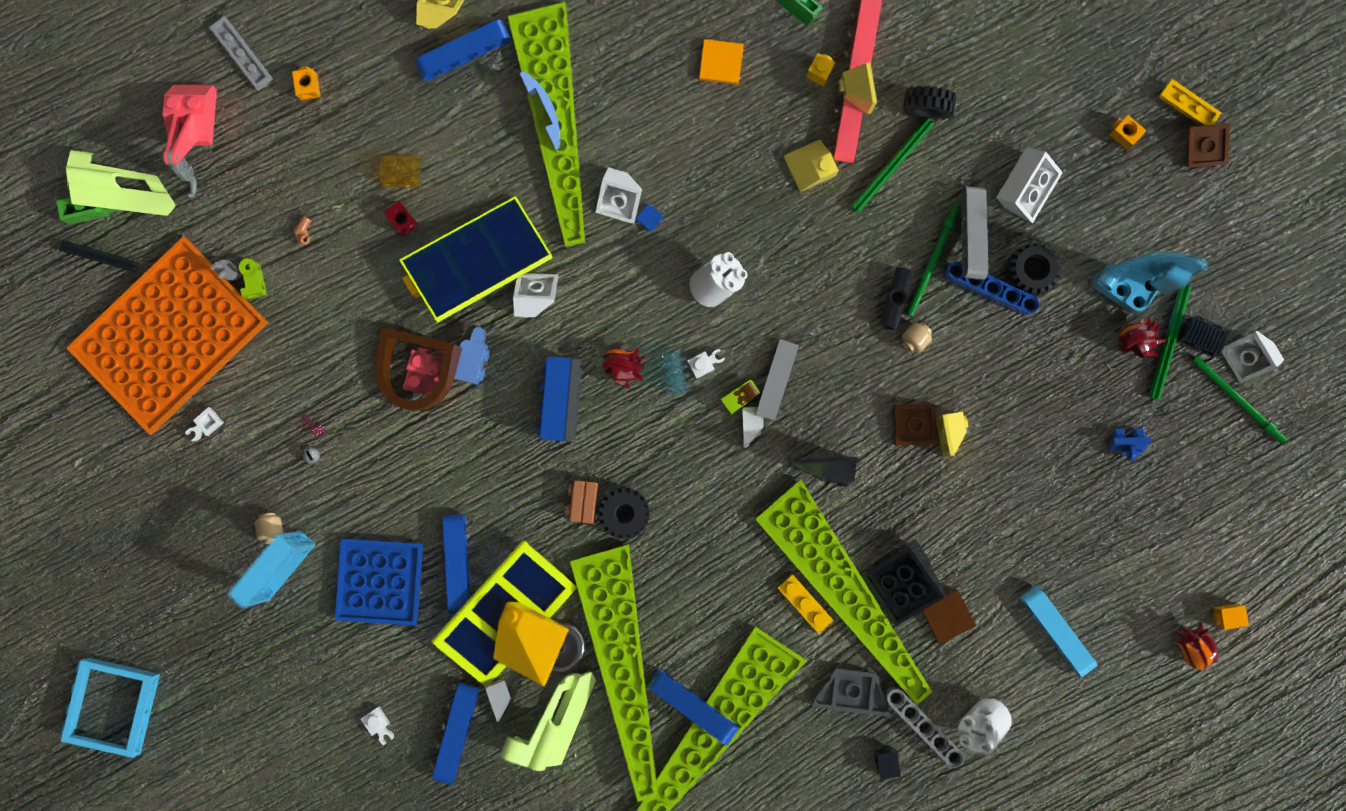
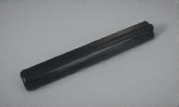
M62 241L59 250L127 271L137 272L139 263L70 242Z

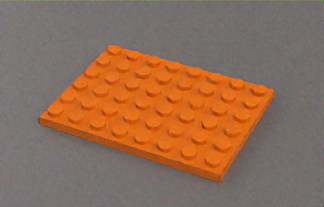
M185 236L171 247L66 348L149 435H153L269 323L247 299L241 296V293L228 280L219 278V273L210 269L213 264Z

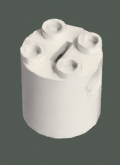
M729 252L719 254L692 275L689 283L690 291L700 304L706 307H715L729 298L734 292L741 289L747 278V272L734 258L733 254Z
M985 698L979 700L960 721L958 731L961 745L977 753H990L1011 727V715L1007 707L995 699Z

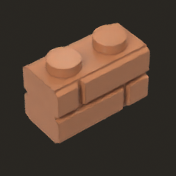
M573 480V484H569L568 496H572L571 505L567 504L566 516L569 517V521L594 523L599 483Z

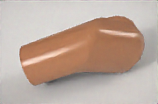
M302 216L294 229L296 240L302 246L310 242L307 228L312 220L305 216Z

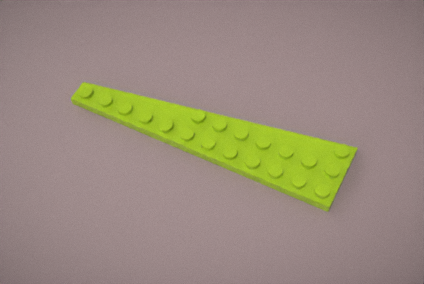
M566 2L510 15L508 20L521 71L529 74L545 90L558 119L560 147L555 150L545 128L552 123L538 93L530 96L527 91L565 247L585 243L567 8Z
M800 479L756 517L755 520L912 701L918 705L932 693L930 687Z
M628 544L573 560L570 563L636 798L639 802L658 796L630 548Z
M755 626L706 701V703L735 723L739 730L728 746H726L693 722L656 778L658 796L643 800L636 811H670L807 660Z

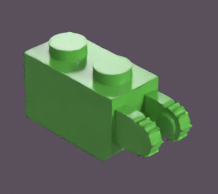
M71 197L56 201L60 220L70 225L110 216L109 213L120 211L74 205L71 203Z

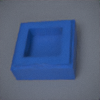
M648 204L636 220L651 233L664 219V216Z

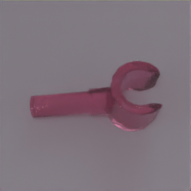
M306 414L301 416L311 428L310 430L313 435L321 437L326 434V430L321 423L315 426Z

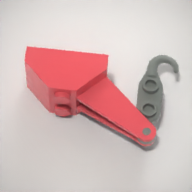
M172 85L164 95L163 118L168 138L164 151V162L166 165H170L171 170L177 174L178 178L189 182L190 193L187 195L189 198L195 196L197 182L193 175L192 166H189L183 157L193 146H212L217 96V90L213 85Z

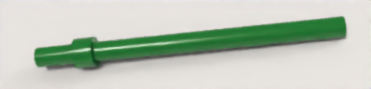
M953 204L948 218H945L942 224L943 229L908 307L907 316H914L949 233L953 231L956 225L955 220L961 208L958 205Z
M1198 355L1192 359V362L1262 426V430L1265 433L1271 434L1281 445L1288 440L1272 421H1268Z

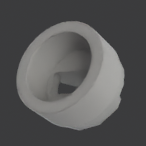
M308 447L303 451L302 457L307 463H316L320 458V452L314 447ZM307 451H309V453H310V455L312 456L313 460H310V458H309V456H308V454H307Z

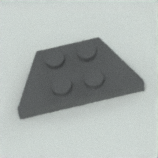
M834 668L811 705L815 708L891 717L875 672Z

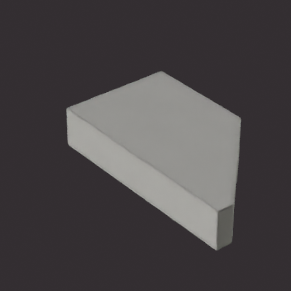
M504 679L484 686L497 722L501 720L511 699Z

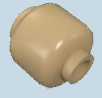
M913 323L902 334L904 348L909 352L919 353L923 351L932 341L931 329L924 323Z
M275 513L259 515V519L254 523L256 538L264 541L265 544H270L278 534H283L282 520Z

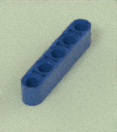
M495 20L418 57L414 63L422 80L429 81L508 43L511 37L503 21Z
M952 262L944 269V277L947 281L1016 313L1027 316L1039 309L1040 303L1035 296L992 276L987 275L985 280L977 279V284L972 285L969 282V278L963 277L961 262ZM951 267L958 269V277L950 273ZM988 284H992L995 287L994 294L987 290ZM1007 292L1013 295V302H1009L1006 299ZM1025 301H1029L1032 304L1031 310H1027L1024 307Z
M465 514L443 516L449 615H455L471 598Z
M658 669L648 683L647 687L724 745L728 746L739 730L735 723L663 670Z
M462 682L459 683L432 780L453 785L480 687Z

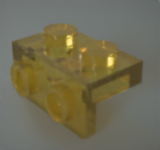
M381 156L378 173L381 186L421 187L422 157Z

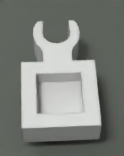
M720 349L715 350L709 357L706 352H703L687 361L696 379L715 370L712 364L724 361L725 358L720 360L715 358V354L720 352Z
M208 407L193 420L196 426L189 428L185 434L189 435L194 431L196 436L191 441L195 442L201 438L202 433L209 436L224 422L211 407Z
M379 706L361 718L371 736L375 733L379 735V741L382 745L387 743L384 740V735H388L391 740L394 738V734L386 728L390 722Z

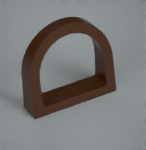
M382 327L375 360V376L378 386L391 403L408 411L428 410L439 404L449 393L454 382L462 348L452 343ZM397 341L444 352L438 382L434 389L421 399L405 400L392 387L389 371Z

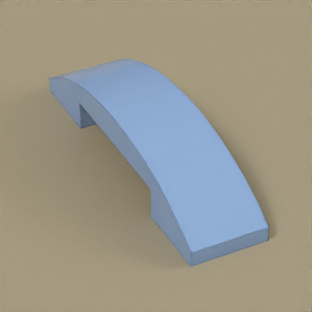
M524 71L520 72L529 95L533 96L538 93L552 123L545 128L555 150L560 147V128L552 102L545 90L534 78Z

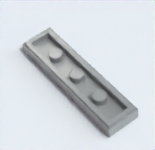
M225 16L209 27L257 91L274 80Z
M779 340L755 416L775 421L799 345Z

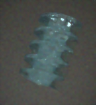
M685 351L669 353L660 357L661 361H666L662 368L668 369L663 375L670 377L665 381V384L671 385V387L666 389V392L673 393L672 395L692 391V389L685 387L691 383L684 380V378L689 376V373L683 372L688 366L681 364V362L686 360V357H681L680 354Z

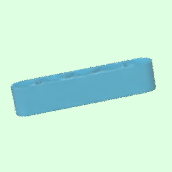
M1035 585L1020 597L1023 604L1080 678L1098 666L1094 658L1039 586Z

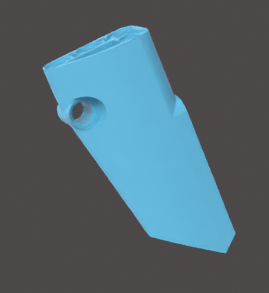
M1153 252L1117 265L1107 264L1104 270L1092 277L1091 283L1096 290L1128 312L1137 313L1149 306L1158 291L1168 294L1181 289L1194 273L1204 270L1207 266L1200 258L1173 252ZM1145 282L1151 285L1150 291L1146 290ZM1117 287L1122 288L1123 296L1117 294ZM1134 298L1139 300V308L1134 305Z

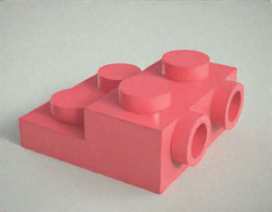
M418 347L417 351L412 349L403 389L427 396L438 382L444 354L437 352V356L429 354L430 350Z

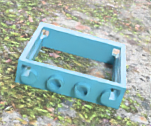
M301 531L278 534L230 591L229 595L233 598V603L246 608L270 601L314 548L316 543Z
M93 658L81 660L76 667V681L71 687V701L66 707L67 717L66 722L61 728V742L131 758L141 754L160 674ZM90 669L143 681L127 746L75 735Z

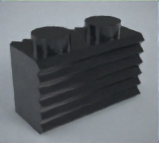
M1195 316L1186 320L1178 341L1212 357L1221 356L1230 333H1227L1226 329L1220 325L1214 324L1212 326L1207 323L1205 318Z

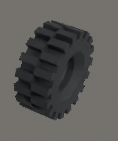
M912 86L906 89L903 112L906 115H911V117H918V119H950L954 116L956 93L943 87L938 88V86Z
M619 488L608 493L602 500L598 511L601 526L609 535L621 539L633 538L640 534L648 524L650 516L649 505L644 496L630 488ZM622 505H626L632 510V517L628 521H620L616 516L617 509Z

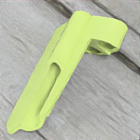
M70 151L66 174L67 188L70 189L72 204L168 216L176 206L157 176L91 164L93 153ZM115 178L145 180L152 192L121 188L116 183Z
M588 671L582 675L573 673L565 676L562 682L558 683L530 741L521 739L518 736L514 738L507 737L500 757L537 771H543L548 766L561 765L596 682L592 672ZM566 690L552 723L551 718L562 692Z

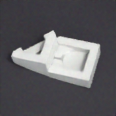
M742 407L744 448H747L761 434L763 429V418L755 416L758 407Z

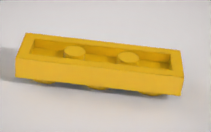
M1173 79L1167 83L1158 96L1198 125H1212L1222 113Z
M793 574L777 587L818 634L833 621Z

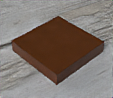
M1230 124L1187 126L1186 167L1228 165Z
M935 404L893 405L895 446L936 445Z
M957 589L945 594L946 597L922 611L938 644H942L976 627Z

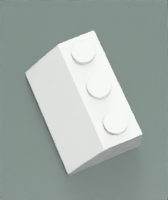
M1026 147L996 198L1007 210L1029 223H1033L1063 172L1047 152Z

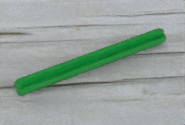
M929 118L924 119L851 205L852 210L859 213L933 127L934 123Z
M1185 284L1178 290L1165 336L1166 341L1163 343L1149 392V397L1155 400L1161 398L1192 288L1188 284Z

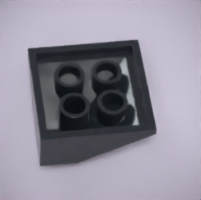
M858 456L793 460L789 462L790 466L830 483H836L837 487L849 486V482H854Z
M916 539L899 548L861 575L896 626L946 597L927 555Z

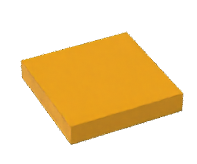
M704 39L699 80L739 85L744 44Z

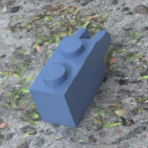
M480 326L475 327L470 341L464 340L460 344L462 351L455 380L479 385V381H483L485 375L483 365L484 361L487 362L489 359L490 350H487L488 346L484 344L486 331Z

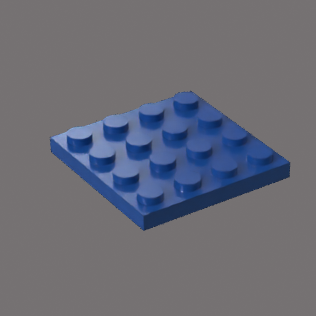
M341 539L335 621L417 626L423 543Z

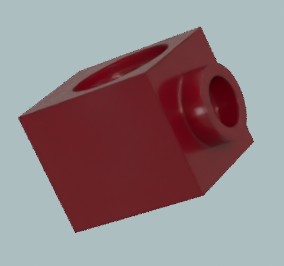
M400 200L383 212L401 235L410 233L415 228L414 225L417 224ZM406 215L405 222L399 224L397 222L398 217Z

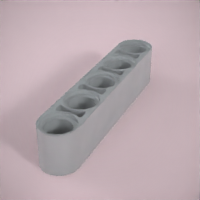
M964 186L961 194L963 277L985 280L988 274L986 189Z
M893 686L886 689L884 693L886 702L950 767L956 768L961 766L964 762V755L899 688ZM895 692L899 693L900 697L898 701L891 702V694ZM908 707H913V715L905 716V710ZM928 722L927 730L920 731V724ZM937 737H942V744L934 746V740ZM957 752V758L949 761V754Z

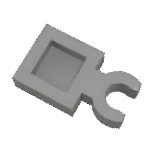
M219 260L210 268L219 273V278H225L226 280H238L243 275L230 260Z

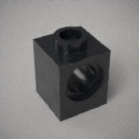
M882 746L879 747V750L874 751L877 774L880 779L901 777L898 752L895 748Z

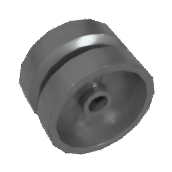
M559 623L569 628L563 641V648L560 649L552 667L553 671H565L572 668L584 654L585 638L579 628L573 624Z

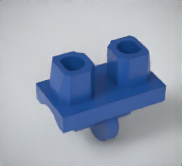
M1143 428L1133 429L1131 431V438H1126L1124 429H1115L1112 432V441L1108 445L1109 451H1120L1121 456H1127V460L1133 462L1136 456H1141L1142 450H1146L1147 445L1151 444V437H1146Z

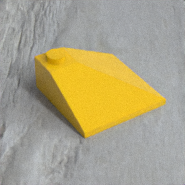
M507 602L499 620L493 659L545 686L569 628L520 602Z

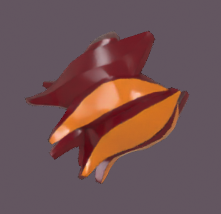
M1141 316L1138 323L1124 325L1117 336L1118 340L1123 339L1122 353L1131 350L1140 358L1158 357L1153 352L1155 346L1166 341V339L1156 337L1161 325L1158 324L1156 326L1157 322L1155 320L1151 323L1150 316L1145 321L1144 316Z
M637 347L633 351L612 348L603 355V358L607 359L603 363L602 368H607L606 374L613 375L616 385L624 386L630 390L628 382L634 380L643 381L642 376L638 372L645 367L640 364L646 358L645 356H637L639 353V348Z
M1200 623L1195 632L1183 626L1180 627L1183 632L1176 631L1181 640H1175V643L1180 645L1182 659L1189 666L1203 671L1211 663H1218L1217 645L1208 634L1209 628L1203 629V623Z

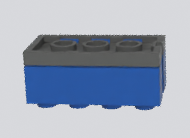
M547 357V361L543 362L542 373L546 377L545 382L541 383V394L544 395V400L539 404V414L542 415V423L538 422L537 435H540L542 440L576 443L583 362L580 359L571 360L570 358Z

